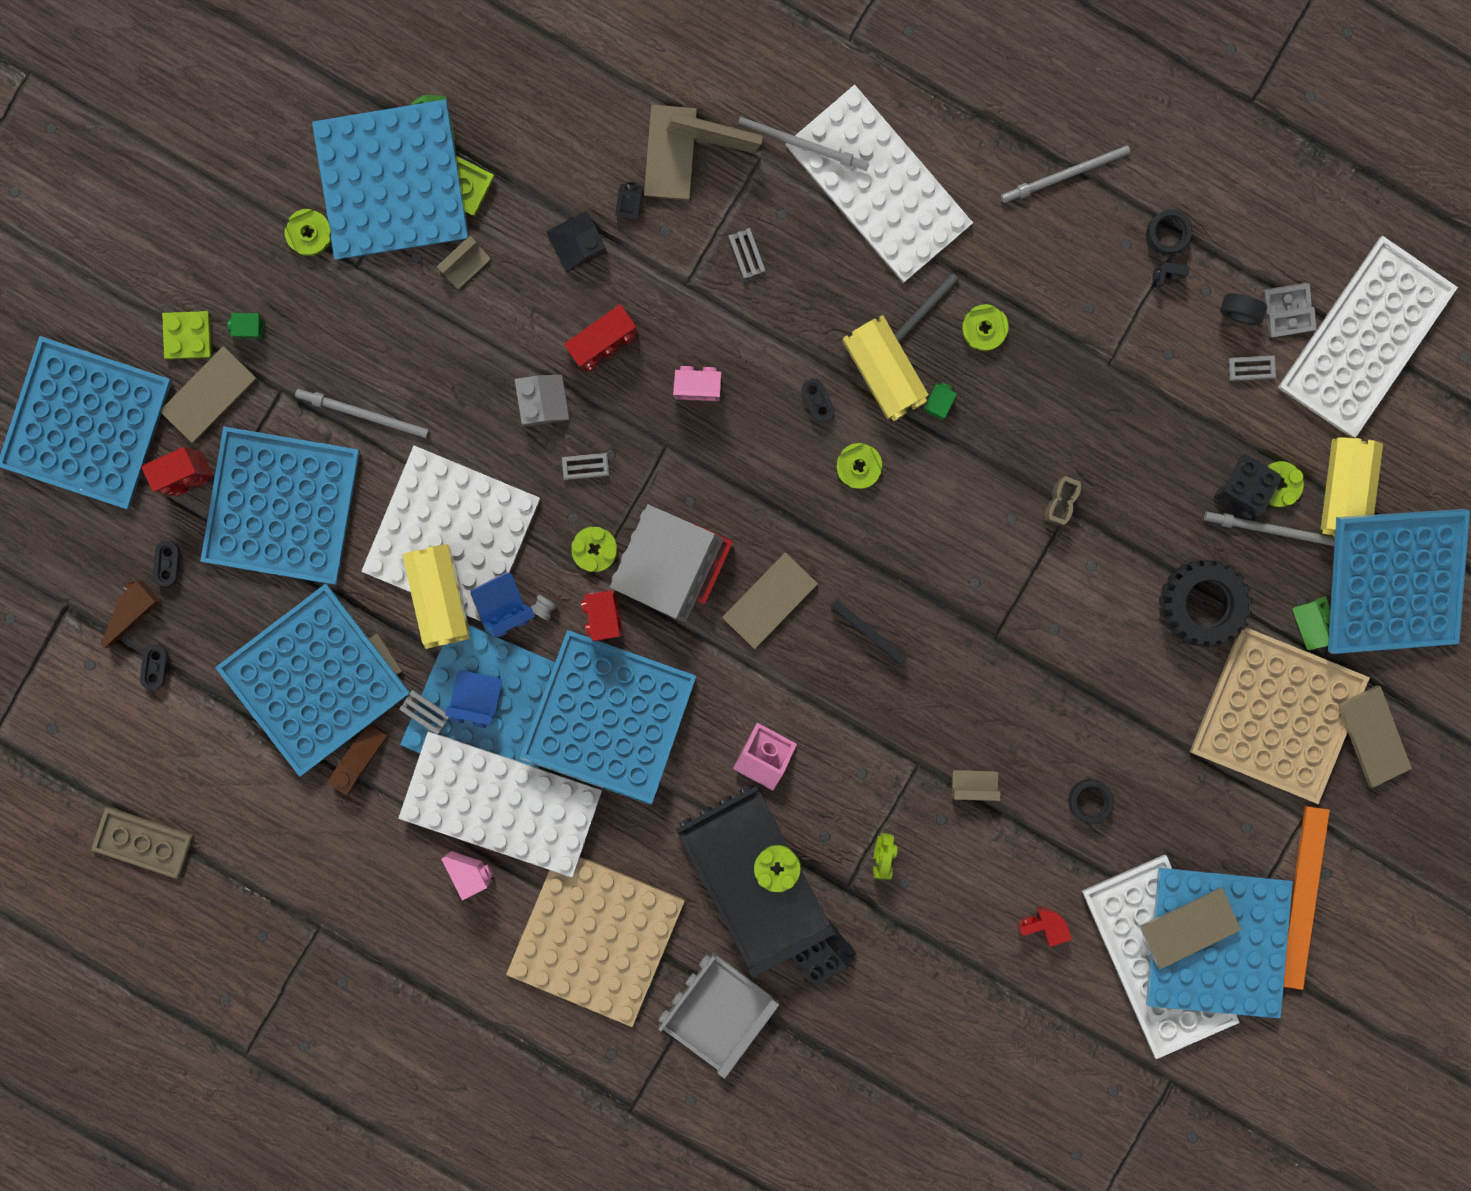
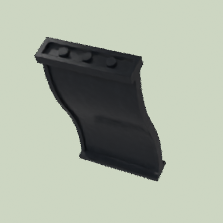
M749 785L739 791L740 795L732 799L731 796H728L719 801L720 806L714 809L710 806L700 811L698 818L692 820L689 817L679 823L680 827L676 831L740 950L751 976L754 978L834 935L835 932L802 870L794 886L786 891L772 892L759 885L754 873L755 861L759 854L772 845H783L788 848L789 846L757 786L752 788ZM775 862V866H771V870L776 875H779L780 871H784V867H781L779 862Z

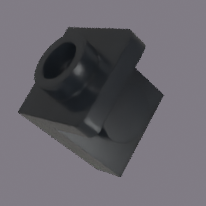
M625 182V184L620 185L615 216L638 220L643 187H639V184L634 182Z
M1162 262L1153 271L1152 281H1155L1154 287H1162L1165 276L1171 281H1181V278L1183 279L1189 275L1190 266Z

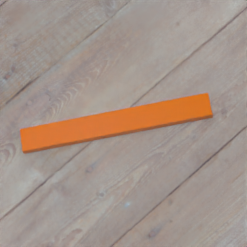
M1305 806L1291 896L1283 987L1301 990L1304 987L1329 809Z

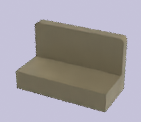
M469 236L436 267L457 289H460L490 262L491 258Z
M953 770L952 798L955 800L1000 801L998 772Z

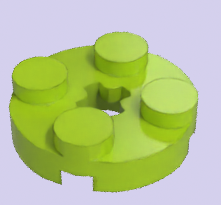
M302 209L292 214L287 228L285 227L287 243L293 250L303 256L318 255L332 242L331 229L327 218L311 209ZM306 227H309L311 230L314 229L311 238L303 237Z
M988 304L974 307L965 316L962 323V334L965 341L971 348L979 351H990L997 348L1004 341L1008 333V321L1005 314ZM982 322H986V325L991 326L988 334H984L983 331L979 330Z
M862 443L851 444L841 452L837 459V474L840 480L850 488H867L873 485L881 474V457L871 446ZM856 460H859L860 463L864 462L866 465L861 473L859 470L853 469Z
M1279 461L1269 464L1267 467L1281 475L1285 487L1281 488L1280 491L1276 488L1268 505L1284 507L1295 503L1303 491L1302 472L1288 462Z
M588 527L581 530L572 542L574 561L579 567L589 572H600L609 568L617 555L615 538L609 531L600 527ZM592 543L594 545L599 544L601 547L598 550L600 554L597 556L594 553L589 554L588 552L591 549L589 545Z
M880 833L881 836H878L874 849L873 859H876L877 867L873 866V874L875 879L890 880L893 874L891 862L892 859H896L897 845H893V835Z
M772 845L763 850L757 857L754 865V873L759 885L772 892H783L792 888L798 880L801 871L798 857L791 849L783 845ZM775 862H779L780 866L784 867V871H780L779 875H776L771 870V866H775Z

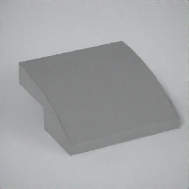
M1309 283L1262 290L1263 302L1268 307L1265 315L1270 337L1316 330L1315 307L1311 305Z

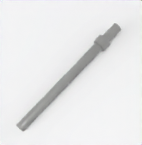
M740 117L738 122L740 127L841 162L840 165L848 168L853 166L864 171L868 170L869 162L855 158L853 154L846 151L841 153Z
M1126 145L1030 184L1023 183L1018 185L1017 189L1002 194L1001 200L1003 203L1019 197L1021 199L1028 197L1034 191L1129 155L1131 153L1130 148Z
M297 389L295 393L296 398L312 402V405L320 408L325 406L427 438L429 429L326 398L324 394L318 392L314 394Z
M1206 511L1204 515L1205 521L1220 523L1224 527L1231 528L1235 526L1335 546V537L1237 518L1233 514L1228 513L1222 515Z

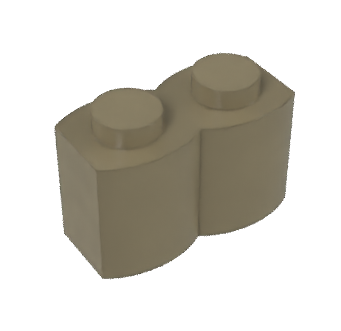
M1064 476L1055 483L1052 492L1053 499L1045 509V521L1061 526L1070 520L1073 512V503L1081 491L1080 481Z

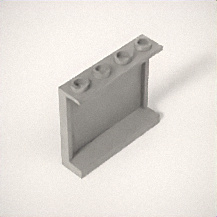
M647 504L646 509L641 513L640 522L636 530L631 535V542L621 557L620 566L612 577L610 588L686 623L724 538Z
M712 952L710 957L705 955L699 964L701 969L698 973L690 975L685 983L687 988L684 992L681 993L679 991L671 1002L674 1005L670 1011L665 1010L658 1019L660 1022L658 1030H664L716 1068L717 1073L725 1079L777 1009L779 1000L716 953Z

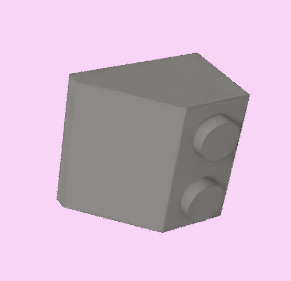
M562 374L537 375L515 379L521 422L524 427L569 420Z

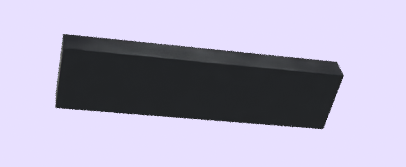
M836 599L832 603V609L897 663L903 664L906 661L907 657Z

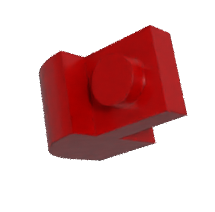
M1036 908L1038 917L1035 918L1034 915L1027 916L1021 919L1022 922L1017 923L1018 930L1022 936L1042 930L1046 943L1050 947L1072 940L1065 920L1050 908Z

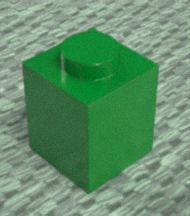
M231 313V319H228L227 327L232 337L236 339H264V316L259 313Z
M936 383L922 411L941 420L945 419L957 393L953 392L954 388L945 383L940 385Z

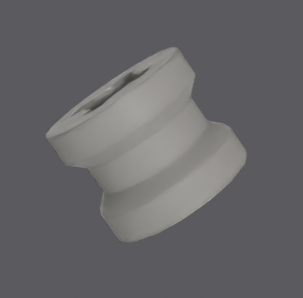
M538 594L537 602L530 608H532L533 613L549 621L551 612L556 610L558 605Z

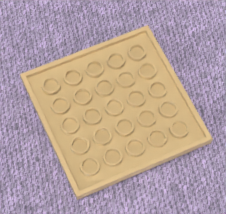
M1246 627L1238 632L1239 636L1234 641L1190 752L1319 804L1348 732L1338 704L1364 692L1370 677Z
M580 856L573 877L549 870L506 975L633 1027L685 899Z

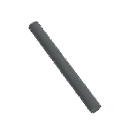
M952 273L896 332L895 337L899 343L959 280L955 274Z

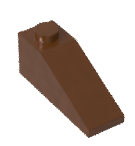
M132 581L123 588L124 593L119 596L101 643L104 648L112 647L162 602L143 581Z
M371 724L366 726L338 764L327 783L345 795L350 794L388 735Z

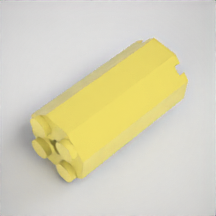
M883 315L878 320L875 318L854 330L852 336L848 337L847 335L842 339L887 420L892 418L894 422L907 413L906 409L912 407L915 410L927 402L926 397L928 393Z
M1358 438L1332 439L1320 529L1323 530L1322 534L1335 537L1336 517L1374 515L1383 443L1368 440L1367 444L1366 441Z
M450 544L432 546L423 550L402 554L420 635L425 649L470 639L469 626Z

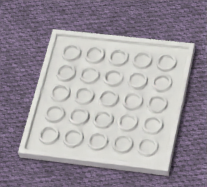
M413 446L361 572L411 592L402 554L423 550L432 546L450 544L465 613L467 616L481 621L470 592L473 588L504 573H510L541 498L417 446Z

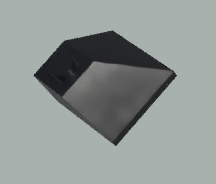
M587 211L546 231L566 272L607 253V249Z

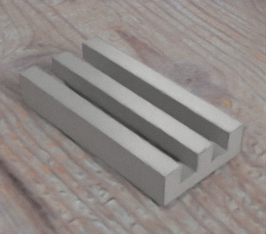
M750 228L737 232L734 235H728L743 278L747 279L764 273L765 268ZM746 235L749 239L751 248L753 250L755 259L759 267V269L755 270L746 242L744 240V236ZM739 238L751 271L749 273L746 272L735 239Z
M1275 355L1227 359L1229 363L1228 373L1230 374V377H1228L1229 382L1276 378ZM1270 361V365L1235 367V363ZM1270 370V374L1235 376V372Z
M607 453L562 457L564 480L610 476ZM603 458V463L567 466V462ZM604 467L603 472L568 475V471Z
M414 690L410 692V695L399 709L437 735L450 718L445 716L446 711ZM416 698L417 700H419L420 702H422L423 704H425L426 706H428L429 708L443 716V720H440L439 718H437L436 716H434L433 714H431L430 712H428L427 710L413 702L412 699ZM408 705H410L411 707H413L414 709H416L417 711H419L420 713H422L423 715L437 723L438 727H435L434 725H432L431 723H429L428 721H426L425 719H423L422 717L408 709Z

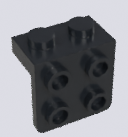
M1244 454L1239 458L1227 483L1217 490L1214 498L1218 499L1223 506L1238 511L1243 518L1254 520L1264 513L1281 480V475L1249 455Z
M830 921L829 923L835 932L834 935L791 957L816 986L847 968L857 954L853 947L839 933L837 927Z

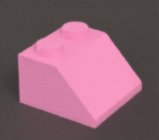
M680 366V370H675L674 399L720 401L721 372H718L717 368L703 367V371H695L692 366Z
M756 723L733 769L774 790L783 776L797 744Z
M454 851L447 853L441 859L462 900L486 889L492 883V870L488 864L484 865L482 860Z

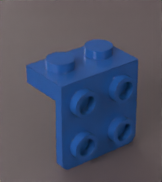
M508 572L473 588L470 592L485 631L494 637L503 636L509 632V629L515 626H523L529 622V619L535 617L532 608L523 604L514 578Z
M458 671L450 706L446 707L445 716L451 717L450 721L456 723H464V720L472 721L473 726L486 728L487 725L494 724L502 680L497 677L469 671Z

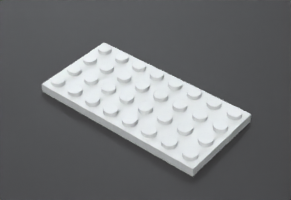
M853 85L795 136L841 153L845 151L851 153L853 157L870 163L867 171L853 166L848 168L840 165L841 162L788 143L785 144L788 150L903 283L973 224L970 218L856 85Z
M1384 236L1380 237L1278 388L1349 437L1356 438L1458 287Z
M428 731L398 819L573 877L602 789Z
M1165 854L1082 890L1125 992L1156 1059L1240 1023L1236 1014L1149 1007L1146 1005L1151 952L1139 926L1154 919L1158 867L1172 869Z

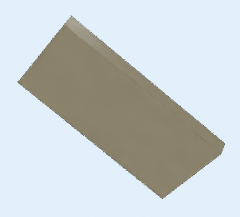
M651 105L644 197L690 201L695 138L668 132L666 128L673 113L696 118L697 108Z
M678 113L672 114L666 128L668 132L753 154L760 147L763 136Z
M223 346L161 409V413L191 443H195L257 378Z
M785 552L722 618L755 649L818 583Z
M1375 686L1338 704L1369 787L1374 788L1412 769L1381 686Z
M105 807L91 851L179 879L194 835L111 807Z
M1221 887L1139 926L1158 969L1169 966L1241 930L1225 892Z

